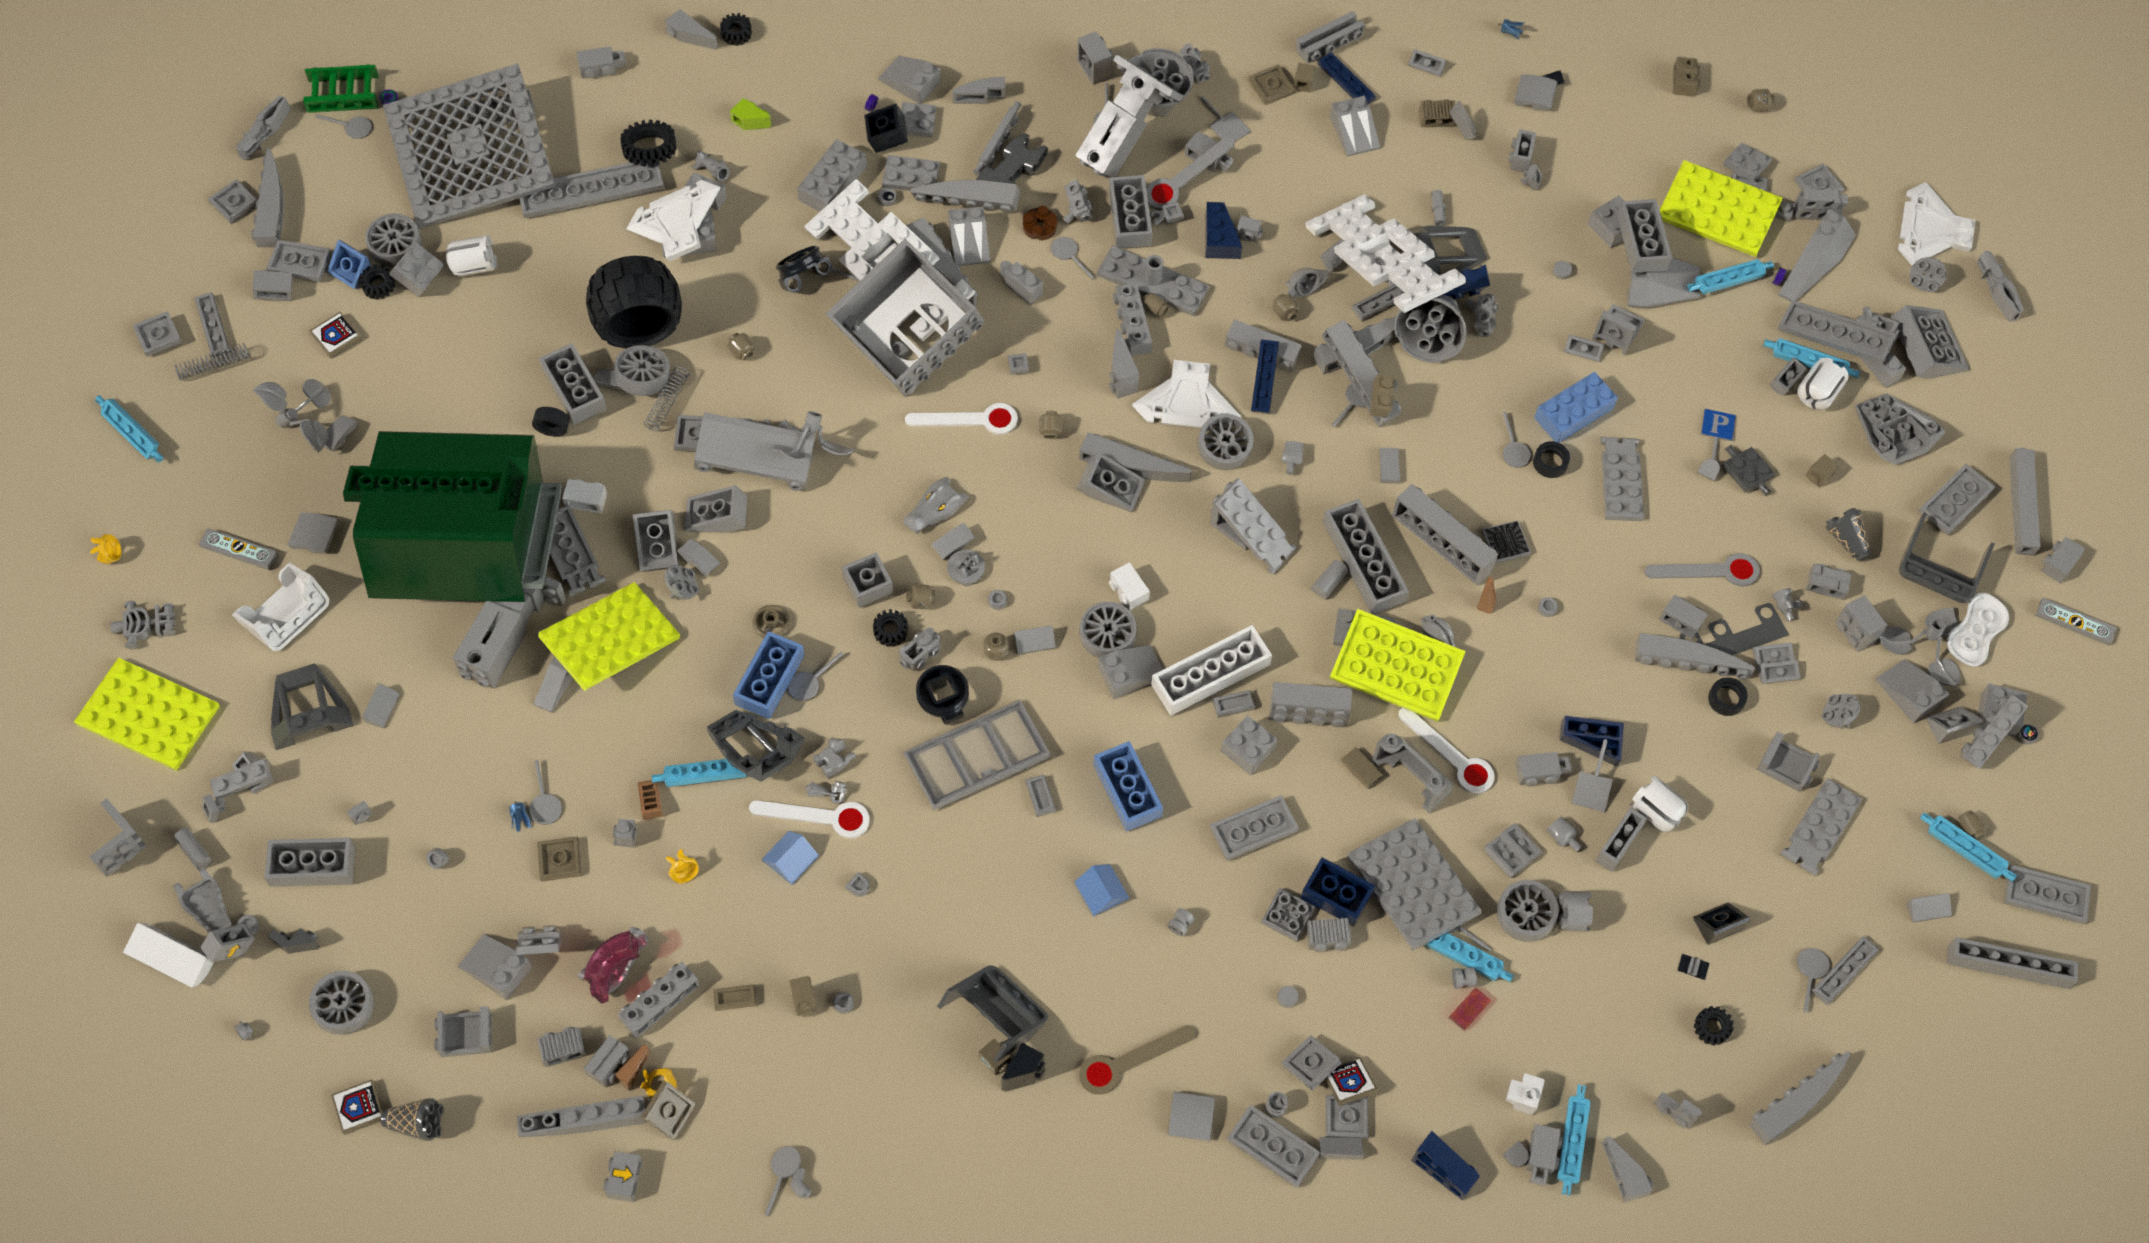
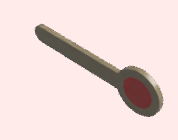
M1184 1026L1114 1060L1102 1055L1092 1056L1080 1068V1082L1092 1094L1103 1095L1109 1093L1117 1085L1119 1074L1191 1041L1195 1037V1030L1191 1026Z

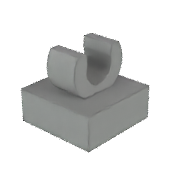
M1537 164L1530 165L1529 170L1523 171L1525 178H1521V182L1523 185H1530L1532 190H1537L1543 175Z
M211 794L204 796L202 801V809L210 823L218 821V815L225 811L224 806L226 805L223 798L214 800Z

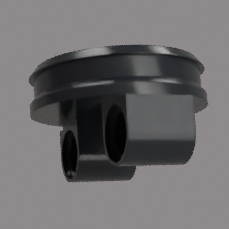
M810 246L787 256L777 264L776 269L779 271L780 276L778 281L783 290L788 292L799 291L802 283L798 274L809 268L818 275H828L831 272L832 264L828 256H824L820 252V247ZM821 262L824 263L823 271L819 270V264ZM790 279H793L794 286L792 288H789L788 282Z
M948 665L933 666L924 671L917 681V701L926 713L935 717H941L943 723L948 725L964 718L962 709L969 698L968 681L964 674L955 667ZM948 681L955 694L937 701L932 692L947 686Z

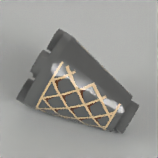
M1851 508L1843 512V517H1834L1826 521V529L1853 558L1860 561L1871 555L1869 551L1870 545L1860 509Z
M434 1098L392 1107L382 1112L381 1125L401 1134L424 1141H431L441 1136L442 1128L440 1123L444 1107L442 1103H438Z

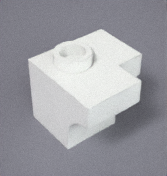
M1524 1073L1521 1082L1512 1079L1505 1101L1513 1104V1109L1533 1116L1538 1107L1545 1080Z

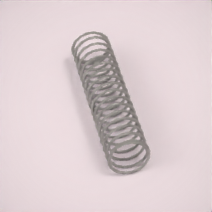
M242 343V344H243V347H244V350H245V353H246V356H245V354H244V352H243V350H242L240 344H238V345H239V348H240L242 357L240 356L236 345H234V347H235V350H236L237 357H236V355H235V353H234L232 347L230 346L233 359H232V357H231V355H230L228 349L226 348V351H227V354H228V358H229V361H228V359H227V357H226V355H225V353H224V351H223V349H222V353H223V356H224L225 363H224V361H223V359H222V357H221L219 351H217V352H218V355H219V359H220L221 365H220V363H219V361H218V359H217L215 353L213 352L214 357H215V361H216V365H215V363H214V361H213V359H212V357H211V354L209 353L210 360H211V363H212V367H211V365H210V363H209V361H208V359H207V356L205 355V359H206L208 368L206 367V365H205V363H204V361H203V358H202V356H201L200 358H201V361H202V364H203V367H204V370H203V368H202L201 365H200V362H199L198 358L196 357V360H197V363H198V366H199V370H198V368H197V366H196L194 360L192 359V362H193V365H194V368H195V372H194V370H193V368H192L190 362L188 361L191 374H190V372H189V370H188V368H187L185 362H183V363H184V366H185V369H186L187 376H186V374H185V372H184V370H183V368H182V366H181L180 363H179V365H180V368H181V371H182L183 378H182V376H181V374H180V372H179L177 366L175 365V370H176V372H177V375H178V377H179L180 380H182V379L184 380V375H185L186 378L189 377V376H188V373H189V375H190L191 377L193 376V373H194V375L197 376V371H198L199 374H201V369H202V371L205 373V372H206L205 368L207 369V371H210V368H211L212 370H214V366L218 369V364H219L220 367H222V362H223V364L226 366V365H227V362H228V364H231V360H232L233 363H235V358H236V360H237L238 362H239V357L241 358V360H243V359H244V358H243V355H244V357L247 359V358H249V354H248V351H247V349H246L245 344Z
M681 366L674 367L668 380L670 383H666L668 386L663 387L649 412L650 414L647 415L648 417L644 421L645 426V422H647L650 427L658 429L653 430L646 426L652 431H659L662 425L661 422H664L665 415H668L667 412L670 411L671 405H673L675 398L679 395V391L670 387L669 384L679 389L683 388L684 381L690 375L689 372L688 374L684 372L686 375L680 374L677 370H682L676 369V367L683 368ZM674 374H678L679 376L685 378V380H682ZM672 377H676L678 380L683 381V384L674 380ZM670 380L676 382L677 384H680L682 387L677 386L676 384L672 383ZM666 387H669L672 390L677 391L678 394H675L674 392L668 390ZM665 391H668V392H670L671 394H674L676 397H673V396L667 394ZM663 394H666L667 396L673 398L674 401H672V400H670L669 398L665 397ZM661 397L665 398L668 401H671L672 404H669L668 402L662 400ZM659 401H663L665 404L669 405L670 408L661 404ZM657 404L667 408L668 411H665L664 409L660 408ZM655 408H659L660 410L666 412V414L657 411ZM653 411H656V412H658L659 414L663 415L664 418H662V417H660L659 415L655 414ZM652 415H655V416H657L658 418H661L663 421H659L658 419L654 418ZM649 418H652L660 422L661 424L658 425L657 423L651 421ZM648 422L654 424L657 428L651 426Z

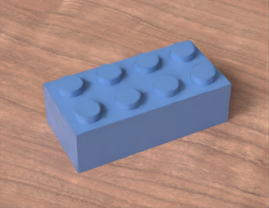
M1594 371L1538 406L1534 418L1555 442L1560 443L1614 409L1618 397Z
M768 631L733 694L735 705L770 720L805 656L803 645Z
M1130 741L1094 755L1093 766L1126 832L1162 817L1163 806Z

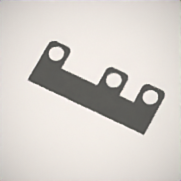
M1766 603L1755 608V612L1762 623L1760 625L1733 634L1727 622L1720 619L1709 624V629L1715 641L1704 644L1698 632L1695 636L1697 643L1718 649L1730 655H1735L1753 647L1789 636V633L1773 605ZM1767 607L1771 609L1772 616L1764 618L1760 614L1762 608ZM1716 624H1723L1726 627V632L1719 635L1714 631V626ZM1681 633L1679 637L1685 640L1686 635Z

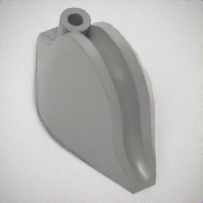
M1308 267L1296 270L1290 276V280L1286 282V286L1289 287L1288 294L1293 298L1312 294L1330 276L1329 271Z
M1433 614L1421 619L1424 635L1455 647L1453 630L1447 622L1439 617L1436 618Z

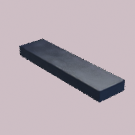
M1332 52L1318 60V65L1352 98L1365 96L1368 104L1376 99V95Z
M1261 339L1251 412L1270 414L1279 341Z

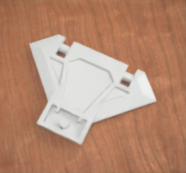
M703 180L696 182L697 187L693 189L690 185L649 203L650 208L646 210L643 206L638 208L626 229L663 244L666 259L672 261L701 248L697 229L721 187Z
M1927 182L1907 191L1906 197L1911 199V202L1906 201L1904 205L1899 237L1904 243L1898 244V250L1911 266L1921 258L1932 257L1948 248L1970 252L1975 220L1954 215Z
M1174 360L1172 377L1132 404L1134 409L1148 423H1154V418L1162 419L1161 424L1201 428L1211 418L1210 415L1215 416L1228 413L1241 418V415L1208 381L1210 368L1208 363ZM1222 424L1223 430L1227 428L1229 425Z

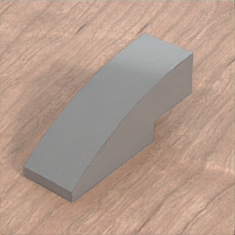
M1005 77L980 79L954 89L953 104H988V98L1005 99Z

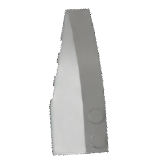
M1828 209L1778 296L1790 302L1792 300L1797 301L1810 287L1816 284L1821 277L1841 261L1856 236L1844 216Z

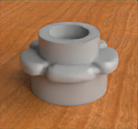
M239 1021L240 1024L235 1026L237 1033L243 1041L247 1038L251 1039L250 1034L253 1033L250 1025L248 1022L243 1024L242 1021Z

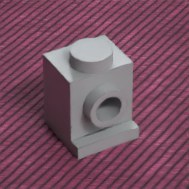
M1241 215L1236 229L1238 237L1246 241L1257 242V239H1261L1264 230L1261 228L1262 221Z
M618 819V824L613 829V837H615L614 846L634 848L638 830L635 820Z

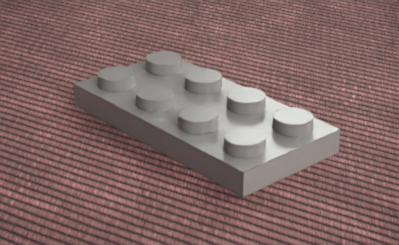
M1965 464L1918 512L1921 514L1926 513V518L1949 535L1995 489V486Z
M1282 795L1210 824V829L1226 861L1299 831V827Z
M2015 865L2009 866L2008 870L2016 874L2017 877L2013 882L2007 879L2004 904L2081 924L2087 922L2091 885Z
M1252 1105L1248 1107L1227 1138V1141L1295 1188H1298L1321 1153Z

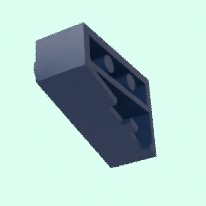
M1207 202L1205 211V258L1241 259L1242 245L1225 203Z
M1481 265L1477 269H1464L1460 273L1465 276L1466 283L1444 293V295L1452 297L1453 300L1461 299L1466 294H1469L1470 297L1480 295L1482 290L1490 286L1486 265Z
M1564 716L1561 721L1560 741L1599 758L1603 741L1607 739L1603 760L1617 766L1621 761L1624 723Z
M1433 1131L1422 1142L1411 1160L1461 1200L1465 1198L1480 1177L1478 1171L1473 1166L1467 1164Z

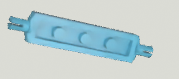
M1756 259L1697 276L1695 279L1696 283L1688 284L1687 288L1690 292L1699 289L1702 294L1759 279L1765 276L1767 269L1774 268V263L1772 261L1762 263Z
M1781 338L1776 342L1765 339L1763 346L1773 349L1774 357L1790 361L1795 357L1809 369L1820 358L1834 359L1833 363L1837 364L1841 369L1844 366L1848 375L1858 378L1860 371L1850 368V362Z
M101 395L95 398V402L101 406V415L146 459L154 458L158 463L163 461L164 457L157 451L159 443L114 399H107L105 401Z
M726 759L665 766L664 774L652 775V783L665 781L666 786L671 787L744 778L747 775L730 764Z
M1925 812L1921 815L1920 819L1930 825L1928 833L1993 878L1997 879L2003 875L2012 882L2015 880L2017 875L2007 869L2009 862L1941 815L1935 819Z
M1448 933L1424 945L1465 967H1474L1475 972L1492 981H1496L1501 977L1511 982L1514 976L1503 970V961Z
M1581 1084L1577 1085L1576 1096H1571L1568 1099L1557 1179L1563 1182L1561 1194H1566V1196L1571 1195L1572 1184H1578L1580 1179L1591 1102L1584 1098L1586 1086Z

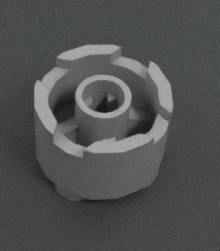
M1564 891L1558 894V904L1561 905V912H1559L1557 924H1561L1563 931H1590L1588 925L1592 926L1593 906L1588 903V898H1591L1589 891Z

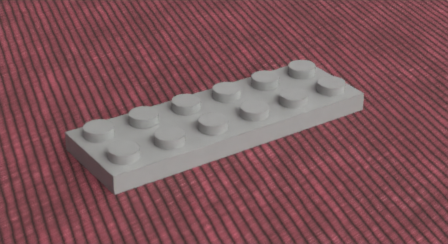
M1794 300L1789 305L1778 327L1779 331L1880 364L1884 363L1897 336L1896 333Z

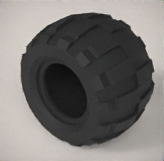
M634 255L611 260L599 267L596 273L590 277L586 293V307L593 328L602 340L607 341V344L614 347L627 349L637 345L652 346L670 336L680 323L682 300L678 283L666 265L661 261L654 260L652 257Z

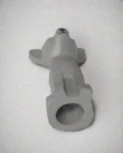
M697 151L696 164L692 166L693 169L706 167L714 179L720 182L728 179L730 169L725 165L724 161H717L711 158L710 154Z

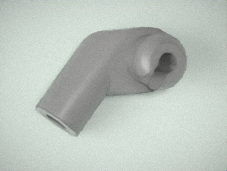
M799 1168L793 1175L791 1188L796 1196L806 1199L810 1196L811 1189L806 1187L803 1182L805 1169Z

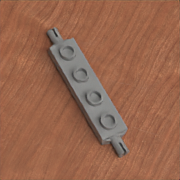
M1016 101L1013 107L1009 108L981 154L978 165L974 170L976 175H979L986 166L994 163L996 153L1001 151L1004 140L1010 136L1011 128L1015 127L1018 122L1017 112L1021 107L1020 102Z

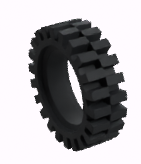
M642 120V124L635 122L634 127L629 125L628 129L623 130L624 133L621 134L620 138L624 158L628 159L630 163L634 162V165L640 163L641 166L645 167V164L648 163V167H650L652 163H655L657 166L660 165V161L665 163L667 162L666 158L670 160L672 155H675L677 144L674 129L667 125L666 122L660 124V120H656L655 123H653V120H649V123H645V120ZM647 137H657L664 140L661 145L651 149H640L633 146L636 141Z

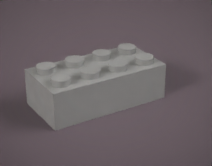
M836 139L798 186V200L819 212L823 210L855 179H858L867 168L866 154Z
M1145 176L1110 177L1109 197L1116 247L1151 246L1152 226Z
M1657 199L1622 201L1617 217L1632 273L1667 270L1672 260V255Z
M573 343L539 358L542 371L573 425L607 410L602 393Z
M1274 682L1270 697L1269 720L1276 722L1293 721L1296 724L1313 723L1317 726L1323 724L1334 727L1347 726L1351 712L1352 689Z
M351 838L268 840L264 878L270 887L352 884L356 847Z

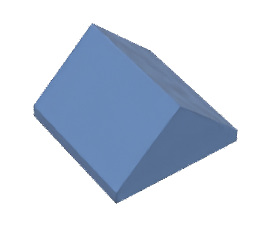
M338 240L327 272L353 289H357L361 285L360 275L363 274V270L368 271L367 267L370 266L372 269V266L366 255L342 240Z
M788 831L762 858V861L792 885L819 855L803 835Z
M1110 864L1093 865L1075 881V885L1093 916L1129 899L1128 894Z

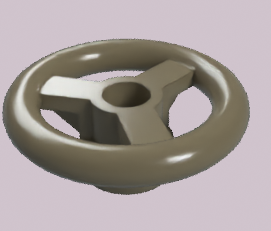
M766 605L755 613L752 625L754 631L762 638H765L767 634L765 632L776 626L783 629L774 634L784 636L790 628L791 618L783 607ZM776 611L780 612L784 616L785 621L779 620L778 613ZM763 614L764 625L759 628L758 620Z

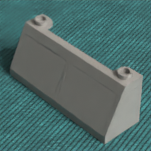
M704 412L694 459V469L700 472H708L713 467L786 481L792 490L805 491L814 454L815 434L806 433L798 450L805 457L803 460L796 461L775 452L773 448L776 445H784L792 449L796 448L803 432Z

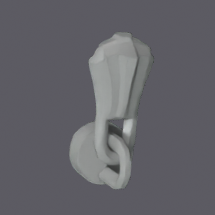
M835 781L832 784V792L827 791L824 787L814 782L806 786L808 797L830 795L831 801L835 804L841 803L844 799V794L847 792L846 783ZM836 792L841 793L838 800H835V797L838 796Z

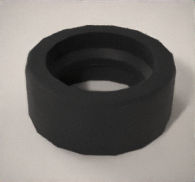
M539 407L535 410L532 426L536 431L544 435L560 437L567 433L570 418L565 412L557 408Z
M1555 441L1542 443L1536 449L1534 455V468L1544 477L1557 478L1567 470L1570 454L1561 443ZM1546 452L1555 453L1562 459V464L1558 467L1547 466L1541 460V455Z
M1731 677L1717 680L1708 695L1709 704L1712 709L1724 716L1738 714L1745 706L1748 698L1745 686L1737 679ZM1720 688L1732 689L1738 695L1739 702L1733 706L1726 705L1718 699L1717 691Z

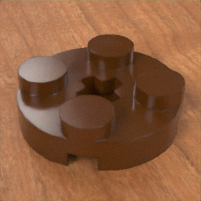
M1046 206L1033 208L1023 215V231L1029 238H1039L1040 241H1044L1055 235L1058 219ZM1037 222H1043V226L1036 224Z

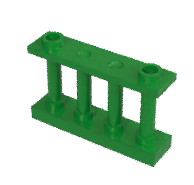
M375 64L305 68L307 79L309 82H312L311 96L303 97L307 113L378 109L375 93H371L372 79L379 78ZM364 79V93L354 94V80ZM347 80L346 94L336 95L337 81ZM329 81V95L318 96L319 82Z

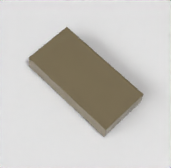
M1357 747L1341 759V762L1367 789L1383 776Z
M755 984L713 989L715 1011L757 1006Z

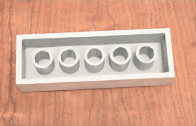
M1253 625L1152 675L1151 686L1170 716L1270 666L1272 654Z

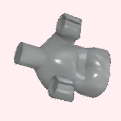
M1785 588L1772 594L1777 602V608L1785 615L1787 622L1794 620L1792 613L1794 608L1804 606L1801 600L1792 601L1791 588Z

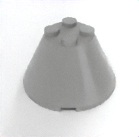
M1153 48L1144 50L1142 54L1136 57L1133 56L1129 60L1184 95L1182 100L1191 91L1194 79L1193 70L1180 54L1168 49ZM1163 97L1159 105L1154 103L1148 114L1165 117L1180 102L1177 100L1172 102Z
M1442 294L1405 313L1399 310L1395 319L1394 330L1396 337L1398 336L1402 344L1401 347L1414 358L1431 363H1438L1456 356L1462 349L1467 335L1465 321L1457 307V302L1449 296Z

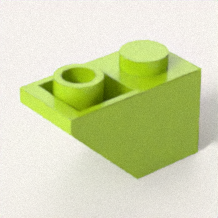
M745 98L741 99L730 110L731 122L743 130L771 127L770 114Z

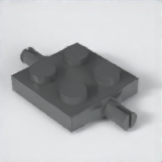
M1732 445L1726 447L1725 450L1732 458L1726 460L1722 467L1746 493L1752 489L1759 488L1765 496L1769 495L1771 490L1766 486L1765 482L1773 478L1775 473L1752 447L1743 452H1737Z

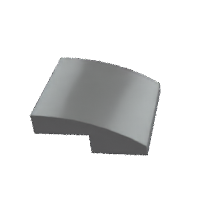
M1521 75L1515 97V105H1533L1534 110H1551L1557 81L1542 76Z
M301 512L287 545L292 549H307L311 553H327L339 520L326 515Z
M1792 643L1752 648L1762 684L1801 679L1798 661L1794 659Z
M1515 823L1502 831L1497 838L1488 843L1483 849L1510 878L1542 853Z
M1173 1092L1168 1135L1210 1141L1215 1097Z

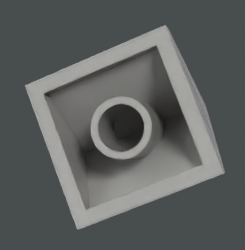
M1963 707L1927 716V722L1938 744L1974 734L1983 723L1982 718Z

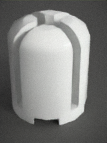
M486 235L452 241L447 246V264L455 276L462 277L489 272L497 268V257L493 255V250L490 246L493 242L490 236Z
M1820 358L1798 387V396L1802 403L1814 410H1824L1830 407L1849 378L1844 366L1841 369L1837 364L1833 363L1834 359Z
M1654 775L1650 778L1653 782L1640 788L1632 798L1634 803L1630 804V806L1648 818L1647 820L1659 831L1668 832L1677 827L1681 822V818L1683 819L1686 816L1688 804L1686 800Z

